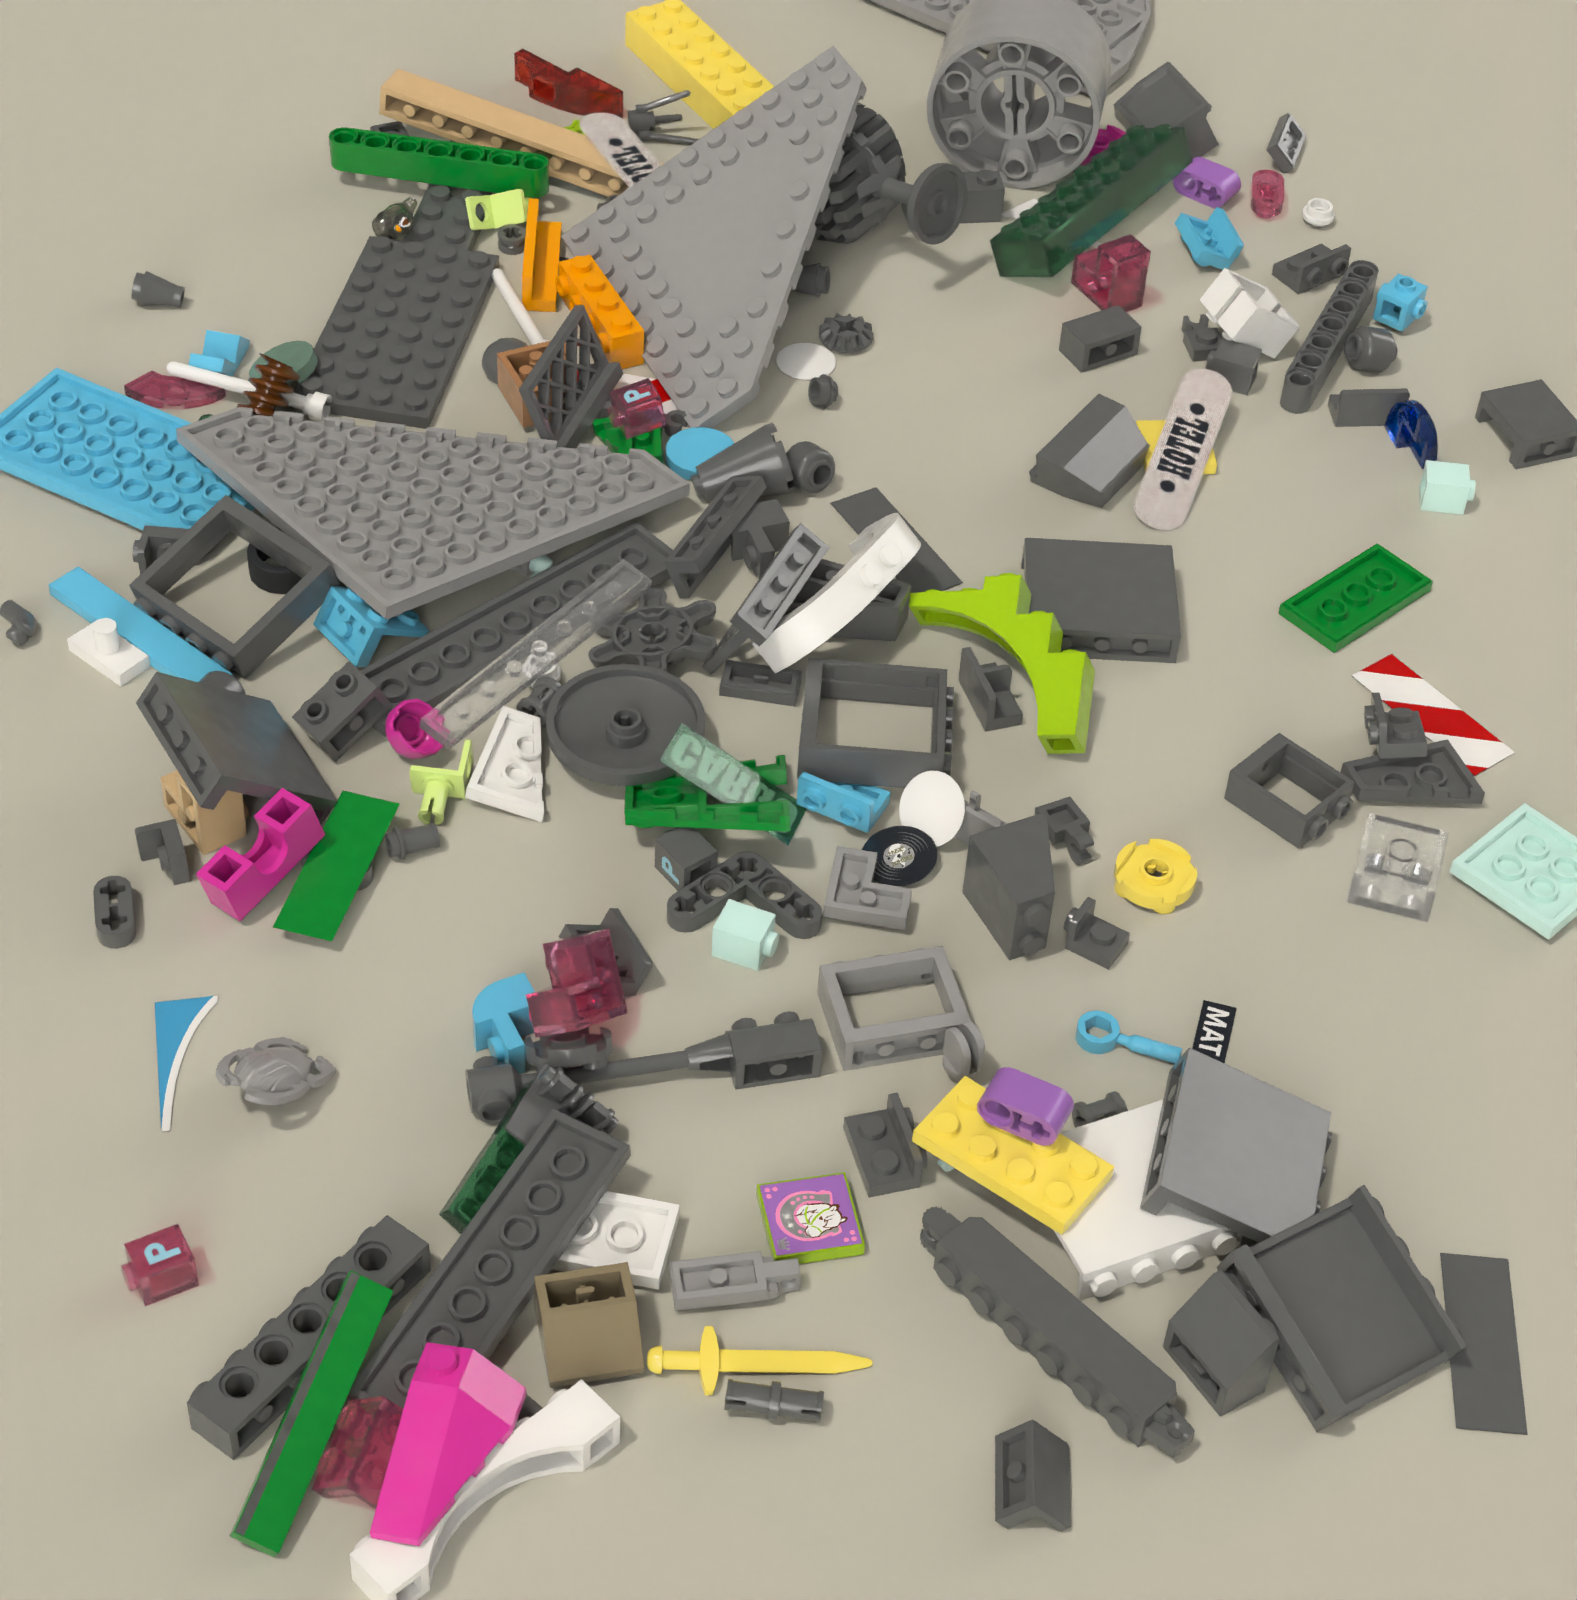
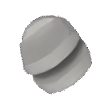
M967 1021L960 1024L958 1028L951 1027L945 1030L942 1065L949 1078L956 1083L964 1076L972 1079L982 1068L985 1041L978 1027L973 1022Z

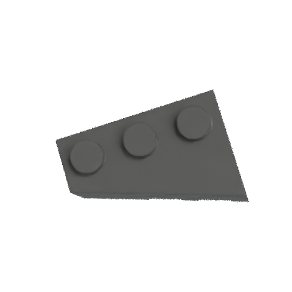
M821 559L783 617L814 596L845 565ZM892 579L856 617L832 637L896 641L908 618L911 584Z

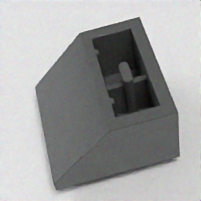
M1220 1269L1213 1273L1169 1320L1163 1348L1216 1413L1222 1416L1265 1392L1280 1338L1273 1324L1267 1318L1261 1317L1249 1303L1244 1290L1238 1284L1232 1283Z

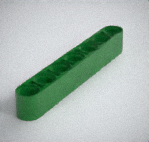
M348 127L336 128L329 133L331 165L339 171L494 193L522 189L524 197L529 198L543 197L549 192V160L541 154Z

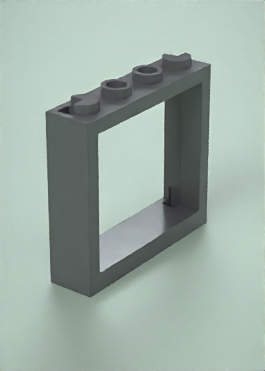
M225 495L129 586L136 598L134 602L136 607L150 617L158 619L160 624L176 635H181L190 645L203 654L207 653L212 657L213 661L227 670L230 669L245 680L324 603L330 587L340 586V583L331 563ZM231 531L302 578L234 644L163 596Z
M808 658L797 779L803 772H806L828 782L905 788L915 776L926 771H940L950 776L954 687L947 686V669ZM820 698L932 707L930 753L816 743Z

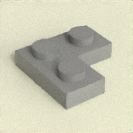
M837 846L824 903L823 917L905 930L912 889L873 883L877 852Z

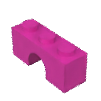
M281 788L254 815L259 827V833L255 844L246 854L240 855L224 845L196 873L211 904L238 921H241L325 836L312 805L284 788Z

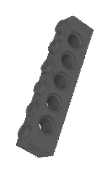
M388 1215L374 1227L371 1226L364 1230L357 1243L342 1257L338 1256L333 1259L327 1266L324 1274L310 1287L301 1289L286 1310L277 1318L269 1319L260 1329L258 1336L243 1350L235 1351L227 1359L224 1367L210 1381L202 1382L195 1388L190 1399L187 1401L191 1429L234 1461L286 1411L349 1271L352 1270L393 1290L383 1314L384 1316L431 1271L429 1243ZM281 1362L277 1365H269L271 1363ZM241 1394H248L247 1396L240 1398L235 1397Z

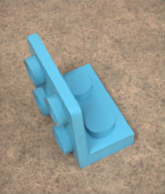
M341 586L330 587L313 623L355 667L368 666L382 635L423 637L429 632L419 621V616L414 611L409 610L386 620L349 587Z

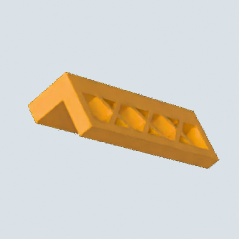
M529 198L523 259L522 303L527 311L556 312L557 289L555 278L559 274L562 222L539 221V199Z

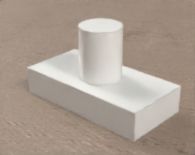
M110 618L96 620L67 639L69 651L120 687L150 668L149 656L118 635L116 622Z

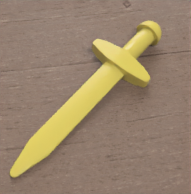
M713 1326L704 1327L699 1351L662 1350V1345L652 1347L647 1353V1367L655 1374H662V1370H699L704 1394L708 1396L714 1394L718 1372L837 1374L868 1368L873 1363L869 1358L837 1351L719 1349Z

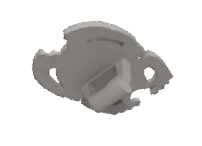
M279 1037L260 1041L255 1044L254 1048L238 1049L226 1055L217 1065L216 1077L223 1086H240L246 1090L244 1099L262 1105H282L301 1098L303 1094L310 1090V1087H320L328 1082L336 1073V1068L328 1060L324 1059L323 1056H317L316 1061L307 1057L304 1054L307 1053L306 1046L301 1045L299 1042ZM237 1062L234 1070L235 1074L230 1071V1066ZM312 1068H316L320 1072L317 1075L310 1074Z

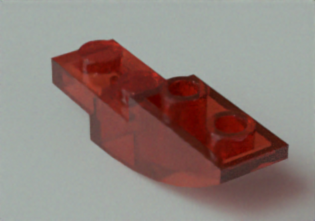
M525 49L514 53L515 81L529 87L530 98L553 108L577 115L587 116L592 113H609L621 119L623 118V91L578 67L567 72Z

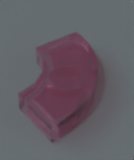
M153 370L124 385L127 397L157 408H163L164 404L170 406L184 404L185 409L214 403L226 397L225 389L180 377L161 375Z

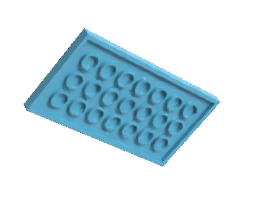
M55 368L0 414V470L141 530L144 529L145 525L190 529L225 495L250 511L255 509L254 506L177 442L176 429L192 423L59 368Z

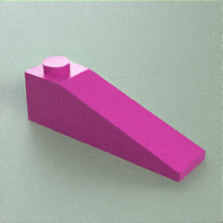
M427 1342L410 1383L371 1525V1538L420 1546L454 1505V1496L471 1475L475 1478L485 1467L484 1459L498 1442L504 1444L513 1433L527 1395L526 1387L474 1349Z

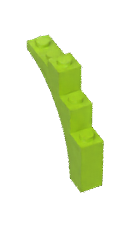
M1002 573L999 576H985L983 589L981 590L975 588H963L959 591L930 589L925 592L910 594L909 607L920 625L948 626L973 632L998 644L1017 659L1029 674L1033 683L1038 708L1037 736L1047 754L1085 753L1095 669L1086 652L1073 649L1061 652L1063 631L1054 613L1033 611L1029 614L1032 594L1022 575Z

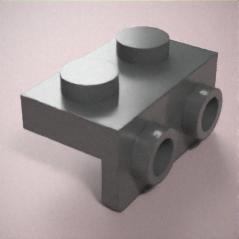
M609 908L600 925L565 924L559 935L560 940L593 995L635 996L652 968V961L618 908Z

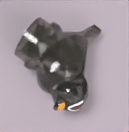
M408 197L403 202L389 205L384 211L379 212L372 221L375 235L395 240L401 236H407L412 231L414 225L413 212L417 206L416 199Z

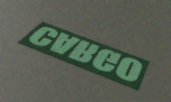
M683 723L678 727L660 759V762L724 804L789 800L791 831H766L787 846L807 809L797 805V799Z

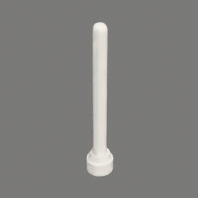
M499 268L494 269L492 279L531 345L549 341L542 337L503 270Z
M172 361L166 367L170 375L241 394L243 391L256 390L247 380ZM320 392L308 393L307 396L296 393L281 394L288 401V406L303 410V413L308 415L311 420L324 422L325 416L330 414V406H325V403H331V395Z

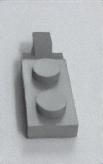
M761 1251L671 1261L669 1263L675 1311L764 1301L776 1298L781 1293L800 1290L801 1275L798 1258L773 1261V1257H764Z

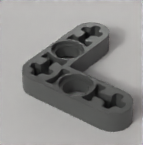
M748 851L733 855L674 893L667 902V923L672 929L683 933L698 930L719 916L728 899L740 902L746 898L758 909L776 914L775 923L794 938L810 939L820 932L822 924V908L813 898L760 855ZM711 887H720L725 889L727 893L723 896L715 897L707 894L706 890ZM770 890H777L784 893L785 897L780 900H772L764 894Z

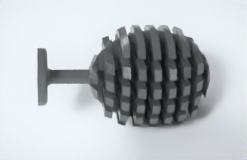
M858 103L855 110L858 116L850 137H846L842 146L844 155L837 174H832L828 186L831 191L823 212H819L816 218L815 226L817 230L814 237H818L817 240L843 244L853 243L871 228L874 229L883 222L888 213L898 204L904 203L907 204L906 216L908 227L916 239L930 245L944 242L958 228L965 213L968 188L963 172L954 165L936 163L925 169L913 185L906 183L905 163L903 157L900 158L903 154L894 130L880 114L877 115V112L873 109L864 108L866 105Z

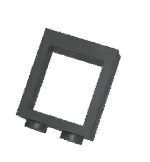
M1278 733L1230 770L1224 799L1300 849L1312 838L1314 840L1320 838L1328 825L1334 820H1341L1348 814L1353 805V800L1350 798L1355 782L1281 733ZM1279 773L1322 802L1304 815L1262 786Z

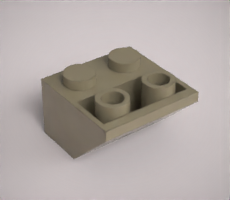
M628 1262L534 1276L535 1313L550 1388L576 1384L581 1379L584 1382L644 1373L637 1302Z

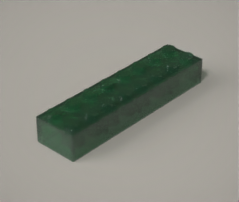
M1163 124L1155 128H1145L1144 125L1128 128L1126 134L1110 142L1107 149L1092 156L1088 164L1074 170V174L1070 178L1058 183L1056 189L1051 193L1040 197L1037 200V204L1030 209L1022 211L1019 214V218L1014 222L1003 226L1001 232L990 240L999 276L1053 277L1193 162L1185 127H1171L1170 124Z

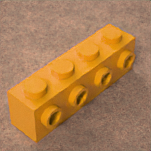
M590 254L576 256L572 259L560 261L559 276L555 278L557 292L570 312L574 306L584 305L608 363L619 362L622 369L644 364V358L642 357L644 353V330Z

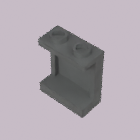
M1542 379L1481 392L1475 418L1479 423L1493 420L1513 443L1509 462L1515 469L1577 456V420Z

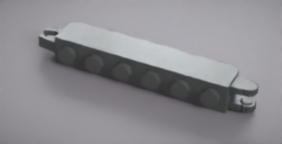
M936 1206L926 1209L922 1217L924 1229H921L920 1240L921 1244L924 1245L923 1248L926 1247L927 1251L935 1257L933 1269L943 1283L950 1287H955L970 1301L972 1307L979 1314L987 1315L1002 1328L1004 1334L1012 1343L1021 1345L1033 1355L1045 1372L1050 1375H1056L1072 1389L1073 1394L1082 1404L1091 1406L1103 1416L1111 1429L1118 1435L1126 1436L1137 1447L1148 1440L1172 1457L1178 1455L1192 1442L1195 1430L1174 1407L1177 1392L1176 1382L984 1218L968 1217L961 1223L951 1213H946V1210H943L942 1207L938 1208Z

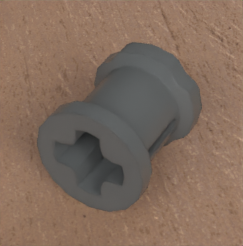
M547 676L538 678L533 685L531 694L518 702L517 710L531 715L537 712V717H540L541 727H544L546 725L548 705L562 685L555 679Z
M1113 1091L1106 1094L1105 1099L1086 1104L1081 1101L1075 1103L1072 1119L1075 1128L1126 1112L1128 1109L1120 1094Z

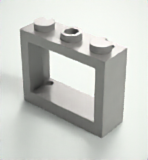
M943 946L926 949L919 948L913 951L889 955H876L870 958L845 962L837 961L819 966L817 994L843 1071L943 1055L945 1030L951 1027L958 1028L960 1024L971 1021ZM934 981L945 1011L944 1014L854 1028L843 996Z

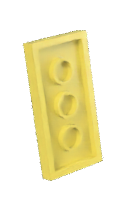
M964 1076L913 1130L912 1142L1063 1235L1112 1178L1114 1166L1062 1134L1058 1135L1053 1144L1043 1146L990 1125L977 1111V1103L986 1088Z

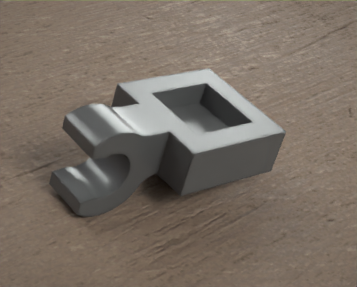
M1070 796L1035 808L1034 815L1043 812L1047 817L1049 839L1053 844L1065 841L1068 853L1076 865L1092 861V856L1086 849L1094 845V841L1089 834L1090 820Z

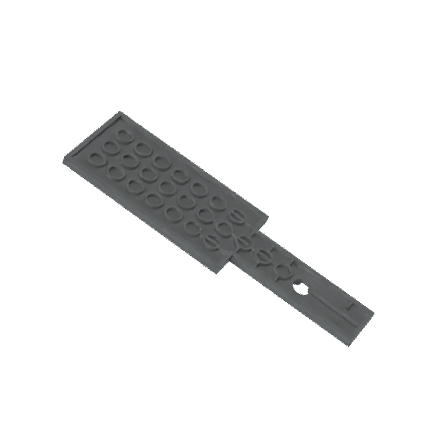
M429 184L403 240L389 239L384 236H369L314 347L315 354L318 357V364L314 372L305 381L299 384L297 382L294 393L307 396L308 393L314 394L315 392L331 395V403H325V406H330V414L378 422L405 424V426L422 429L429 427L491 287L493 270L499 268V255L487 254L483 251H472L481 230L470 229L465 199L470 196H484L497 193L469 189V191L462 194V197H454L450 195V191L458 187ZM477 204L476 216L483 222L485 218L484 209L480 204Z

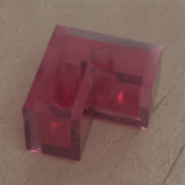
M1131 234L1098 245V248L1074 256L1071 283L1101 310L1120 305L1128 312L1142 307L1151 251Z
M609 929L567 936L542 944L545 953V964L549 971L552 986L526 994L529 1017L533 1024L535 1038L577 1031L628 1013Z

